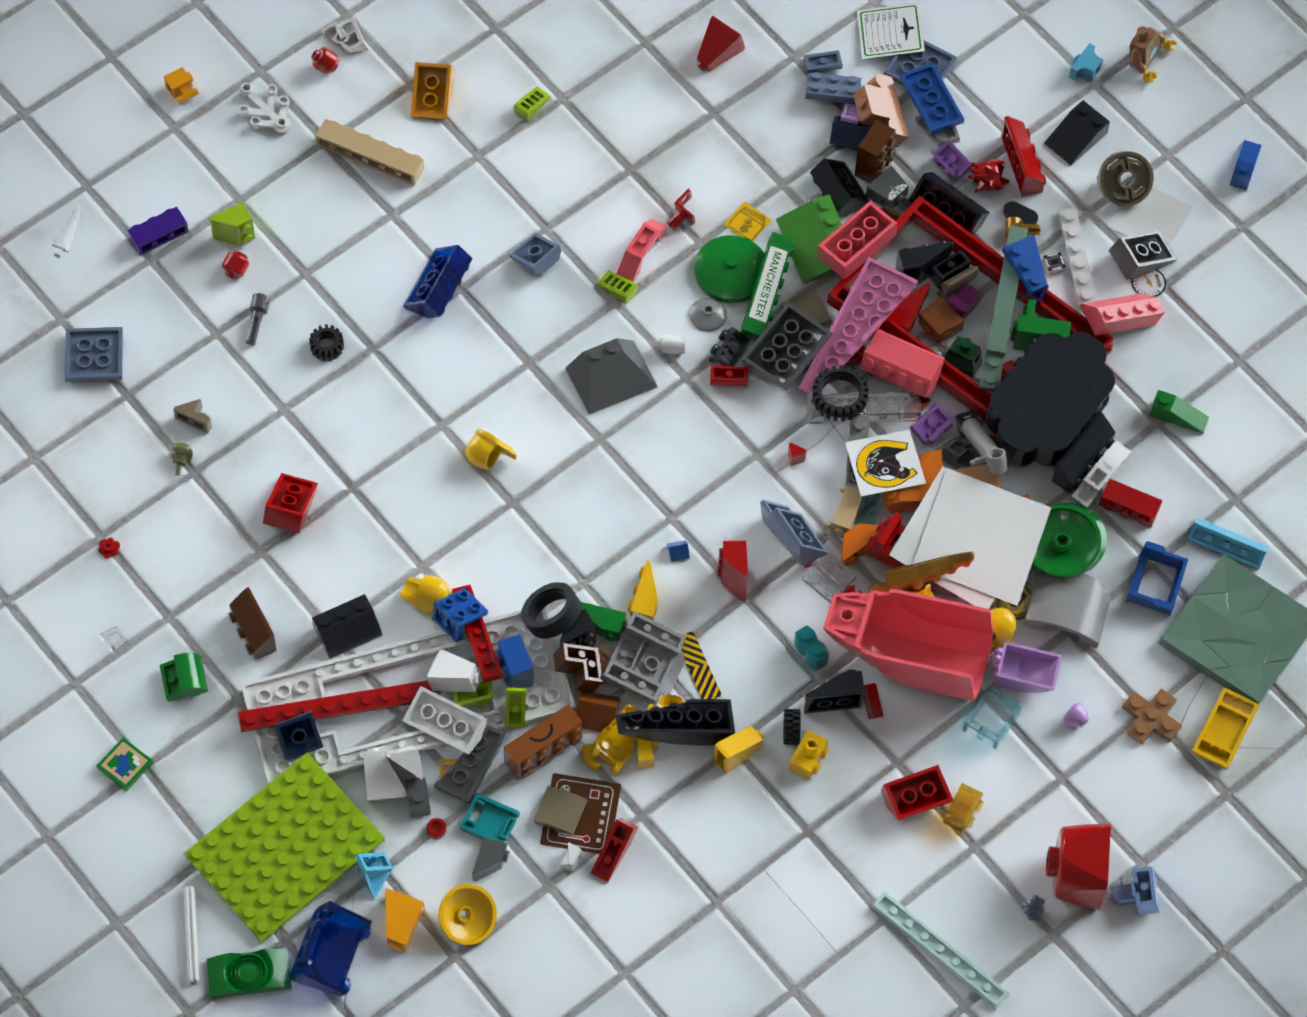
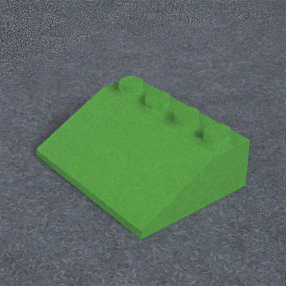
M830 195L811 200L776 218L781 234L794 239L792 246L795 248L791 257L803 284L836 274L834 270L818 258V245L842 225Z

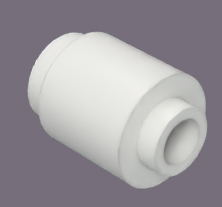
M663 335V338H659L658 349L662 350L663 354L680 355V353L685 352L686 338Z

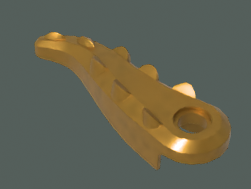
M974 552L952 554L887 569L884 574L886 581L869 586V593L876 590L878 592H887L889 589H921L924 583L929 581L938 582L941 580L942 575L946 573L954 574L957 568L961 566L969 567L975 558Z

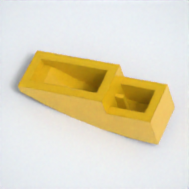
M649 704L647 710H650L654 705ZM638 739V769L654 767L653 748H659V742Z

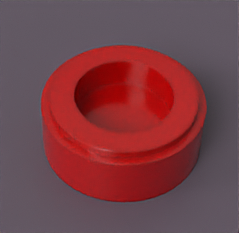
M433 818L427 823V834L431 838L440 839L445 836L447 826L442 819Z

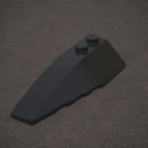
M731 699L686 700L685 703L677 704L675 702L666 707L659 708L656 706L647 711L637 710L616 715L618 734L653 742L682 745H715L735 734Z

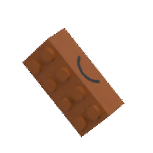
M569 704L505 745L504 763L517 780L522 777H528L538 766L543 767L549 762V759L561 755L570 745L578 744L582 738L583 722Z

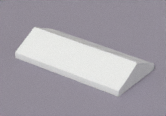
M420 686L402 721L470 754L482 738L487 719Z

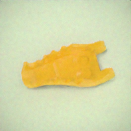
M628 704L620 714L637 711V709L633 705ZM615 718L600 732L593 742L590 756L593 758L601 757L611 766L610 772L616 775L633 754L632 752L636 746L634 742L637 738L618 734Z

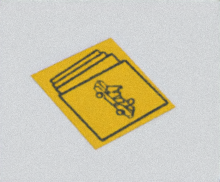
M744 201L723 225L739 236L754 241L772 220Z

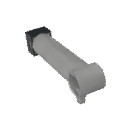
M974 410L955 415L957 431L962 437H967L981 456L969 462L970 466L987 463L991 474L999 475L1005 473L1008 469L1006 452L1004 449L999 448L984 430Z

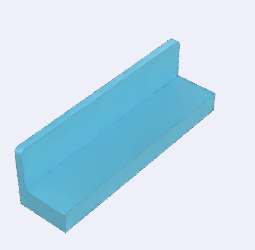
M1197 518L1187 539L1257 569H1260L1269 548L1266 545L1200 518Z

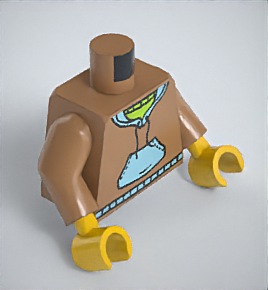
M1142 26L1137 29L1136 35L1130 42V66L1135 67L1140 74H1143L1145 83L1154 82L1153 79L1157 78V74L1154 71L1148 72L1147 69L1162 47L1161 44L1163 43L1164 50L1174 51L1171 45H1177V42L1175 40H1166V36L1152 27L1146 28Z

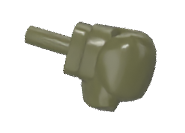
M176 443L173 446L172 459L173 463L177 464L176 476H180L181 465H186V462L190 461L193 457V450L186 443Z

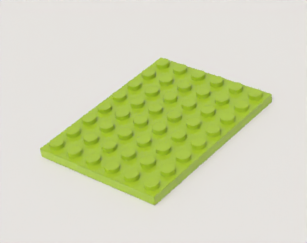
M307 752L183 854L256 938L263 943L356 866L355 856L357 854L371 853L385 841V837Z

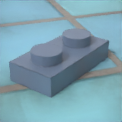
M839 50L804 55L803 58L807 74L808 72L838 70L843 67Z

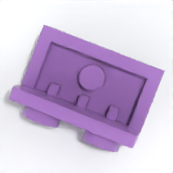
M949 139L936 152L934 150L931 151L934 156L932 160L938 166L942 164L946 168L944 173L950 179L954 177L957 181L960 180L969 171V168L973 167L971 162Z
M936 403L909 428L923 445L928 443L934 444L940 439L939 434L952 428V422L956 418L954 416L949 417L943 408Z

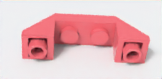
M654 219L644 222L625 250L616 274L634 282L641 271L643 259L654 242L661 240L668 226Z

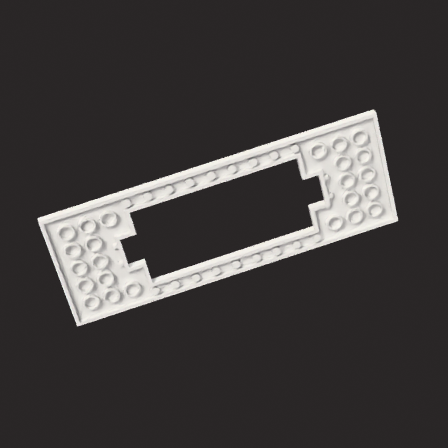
M545 607L539 613L536 621L548 620ZM521 610L484 620L494 651L498 649V641L520 634L534 667V684L523 687L526 688L525 724L546 719L568 704L576 711V705L566 673L555 672L553 654L558 648L554 637L548 639L535 637L522 621ZM465 629L462 640L455 642L445 631H440L241 683V689L247 710L326 697L323 687L325 683L438 654L440 649L450 651L469 646L470 643ZM503 678L501 679L502 686L492 688L494 699L491 702L494 710L478 714L487 719L485 728L488 725L500 731L512 728L505 727L506 687L510 686L505 685ZM315 720L323 747L308 754L328 776L364 767L363 752H367L368 748H379V751L386 753L390 750L415 745L419 752L448 744L418 730L341 750L336 730L320 734L317 720ZM274 727L253 731L268 784L303 756L301 755L286 761L275 736Z

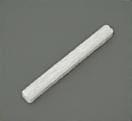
M193 886L184 887L188 982L198 983L199 963L195 889Z

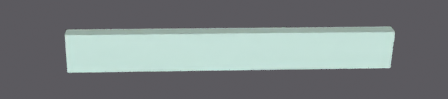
M884 891L872 904V909L994 1009L997 1010L1010 993L888 893Z

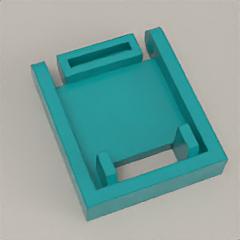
M477 793L460 825V830L481 840L487 837L501 842L507 841L517 819L511 816L518 818L520 812ZM477 806L483 810L475 824V821L470 818Z

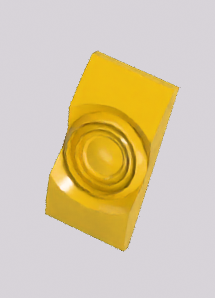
M1224 687L1191 753L1227 770L1260 704Z

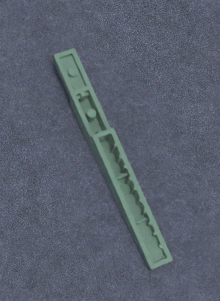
M1010 225L1006 245L1027 238L1028 228ZM1005 255L979 390L992 392L997 383L1000 384L1019 283V276Z

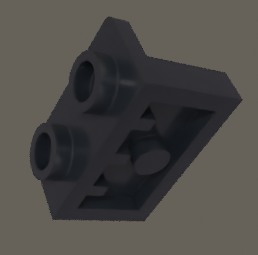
M734 327L723 330L718 337L720 339L718 344L711 348L709 352L711 355L708 360L710 362L716 360L723 366H735L750 340Z

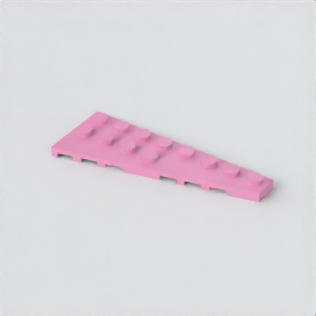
M868 257L829 330L833 335L814 357L798 388L812 395L815 378L819 376L821 371L824 373L826 368L831 370V367L835 365L837 369H839V365L845 366L917 286L918 280Z

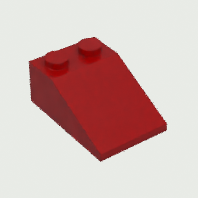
M281 473L265 505L263 524L300 534L318 483Z

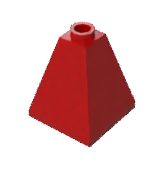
M712 16L697 56L698 68L702 71L708 70L710 72L745 49L741 34Z

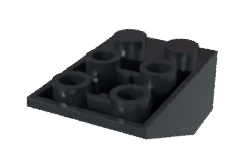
M942 241L938 244H924L920 247H907L898 250L895 270L918 280L917 285L929 278L930 269L933 265L951 255L953 241Z

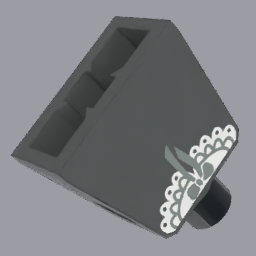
M892 166L867 185L866 196L882 207L888 205L893 209L896 205H899L905 210L911 204V201L906 198L909 187Z

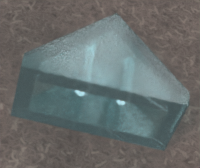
M884 493L862 496L854 523L874 525L882 506Z

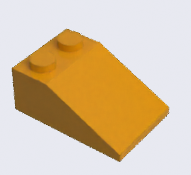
M415 62L411 117L447 119L453 86L454 67L452 65Z

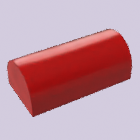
M711 365L710 385L747 387L748 367Z

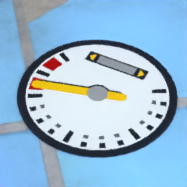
M1155 270L1139 278L1131 279V284L1136 293L1156 297L1165 290L1166 279L1159 270Z

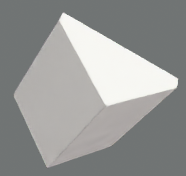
M415 745L390 750L385 753L388 758L420 779L424 777L419 749Z

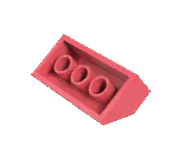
M1142 293L1080 304V308L1095 336L1154 326L1165 313L1157 297Z
M877 330L864 351L860 369L926 398L935 392L945 358L884 331Z

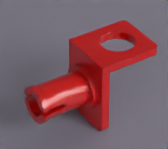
M689 188L674 202L675 209L678 212L667 221V224L670 228L673 227V230H676L685 219L689 220L692 224L695 223L694 215L683 207L692 198Z

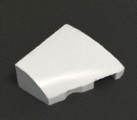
M354 17L338 25L334 22L320 29L324 35L349 53H357L368 49Z

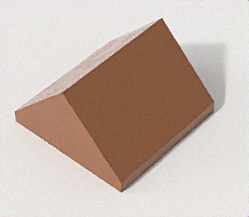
M581 692L576 714L583 722L582 729L601 732L616 718L621 698L594 692Z

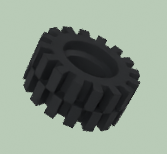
M325 324V328H322L321 325L318 326L319 330L315 328L309 338L310 350L313 356L316 355L317 359L322 357V361H325L326 358L329 361H332V357L338 358L337 354L341 355L344 349L342 332L338 328L334 329L333 325L328 328V324ZM325 338L334 341V344L330 347H322L319 343Z
M784 709L783 744L799 745L801 710Z

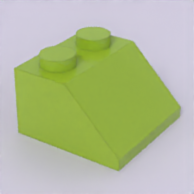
M243 202L209 217L212 237L215 240L239 246L255 239L253 219Z

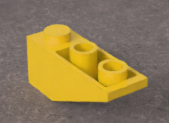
M646 561L645 567L641 566L638 577L641 579L639 584H635L633 590L635 598L634 601L630 600L627 611L630 612V618L635 611L654 621L658 609V596L651 562Z

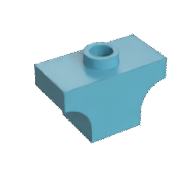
M1089 43L1081 55L1077 54L1073 61L1074 64L1070 69V79L1075 81L1078 78H1085L1091 82L1101 70L1103 59L1094 52L1096 46Z

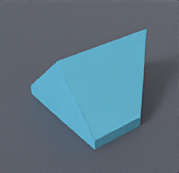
M385 852L357 854L355 856L357 869L375 900L393 867Z

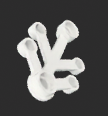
M244 83L240 86V96L243 99H251L260 108H249L245 104L239 106L240 116H253L250 119L252 128H274L279 134H285L289 131L291 122L286 115L287 107L290 103L287 96H280L278 99L280 106L279 116L274 112L275 97L278 94L276 85L270 84L267 86V104L254 92V87L251 84ZM258 116L269 117L271 120H261Z

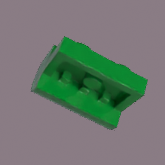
M181 653L174 655L173 660L160 665L167 701L172 702L185 696L192 698L208 692L200 655Z

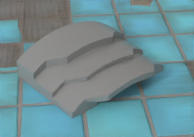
M1037 573L1023 624L1042 630L1044 624L1077 634L1080 635L1079 643L1097 648L1104 629L1111 596L1103 591L1097 578L1085 573L1067 579L1053 578L1043 573Z
M634 611L602 675L603 681L617 688L620 686L655 703L659 696L671 693L685 663L681 648L686 637Z

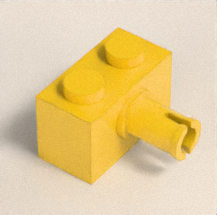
M807 730L789 762L788 770L810 780L813 774L816 775L821 766L819 764L821 758L825 759L830 748L827 747L828 739Z

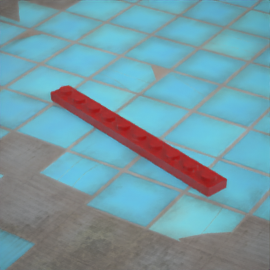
M428 680L238 711L237 715L242 733L272 728L274 724L312 711L314 720L411 705L420 686L430 691L432 689Z

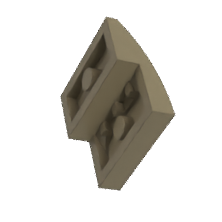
M969 267L940 284L942 289L936 292L938 297L941 296L943 298L962 287L964 283L967 284L974 280L978 275V267Z
M815 290L781 303V308L783 309L787 302H789L822 326L832 322L825 305Z
M548 786L533 821L537 825L551 827L556 832L573 835L588 800L574 793Z

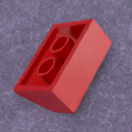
M746 540L723 541L722 548H719L717 576L721 577V584L741 601H746L748 583Z
M939 765L883 784L881 794L887 808L897 821L954 801Z

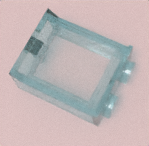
M988 686L969 717L964 721L963 731L966 732L969 727L977 731L978 739L989 738L994 741L993 749L997 750L1019 717L1022 706L1017 700L1008 698L1000 690Z

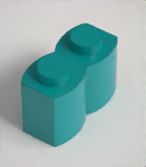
M807 625L796 631L794 646L801 655L805 656L808 666L814 671H818L828 664L829 652L827 647L818 640L815 631Z

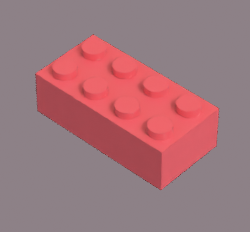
M869 201L818 245V258L845 280L865 263L868 257H872L897 235V222Z

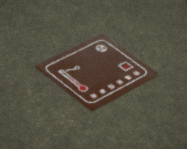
M554 773L551 787L574 793L586 798L588 801L573 835L559 833L551 827L543 826L540 844L568 849V843H571L581 848L582 851L600 854L615 823L621 784Z

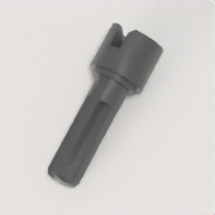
M255 293L252 295L249 307L252 315L245 341L247 345H255L262 317L268 313L271 298L267 299L265 294Z

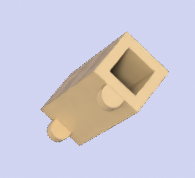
M850 485L846 487L841 486L840 492L843 493L837 512L833 522L828 521L826 527L831 529V532L840 537H844V533L853 528L864 500V496L860 495L859 488Z

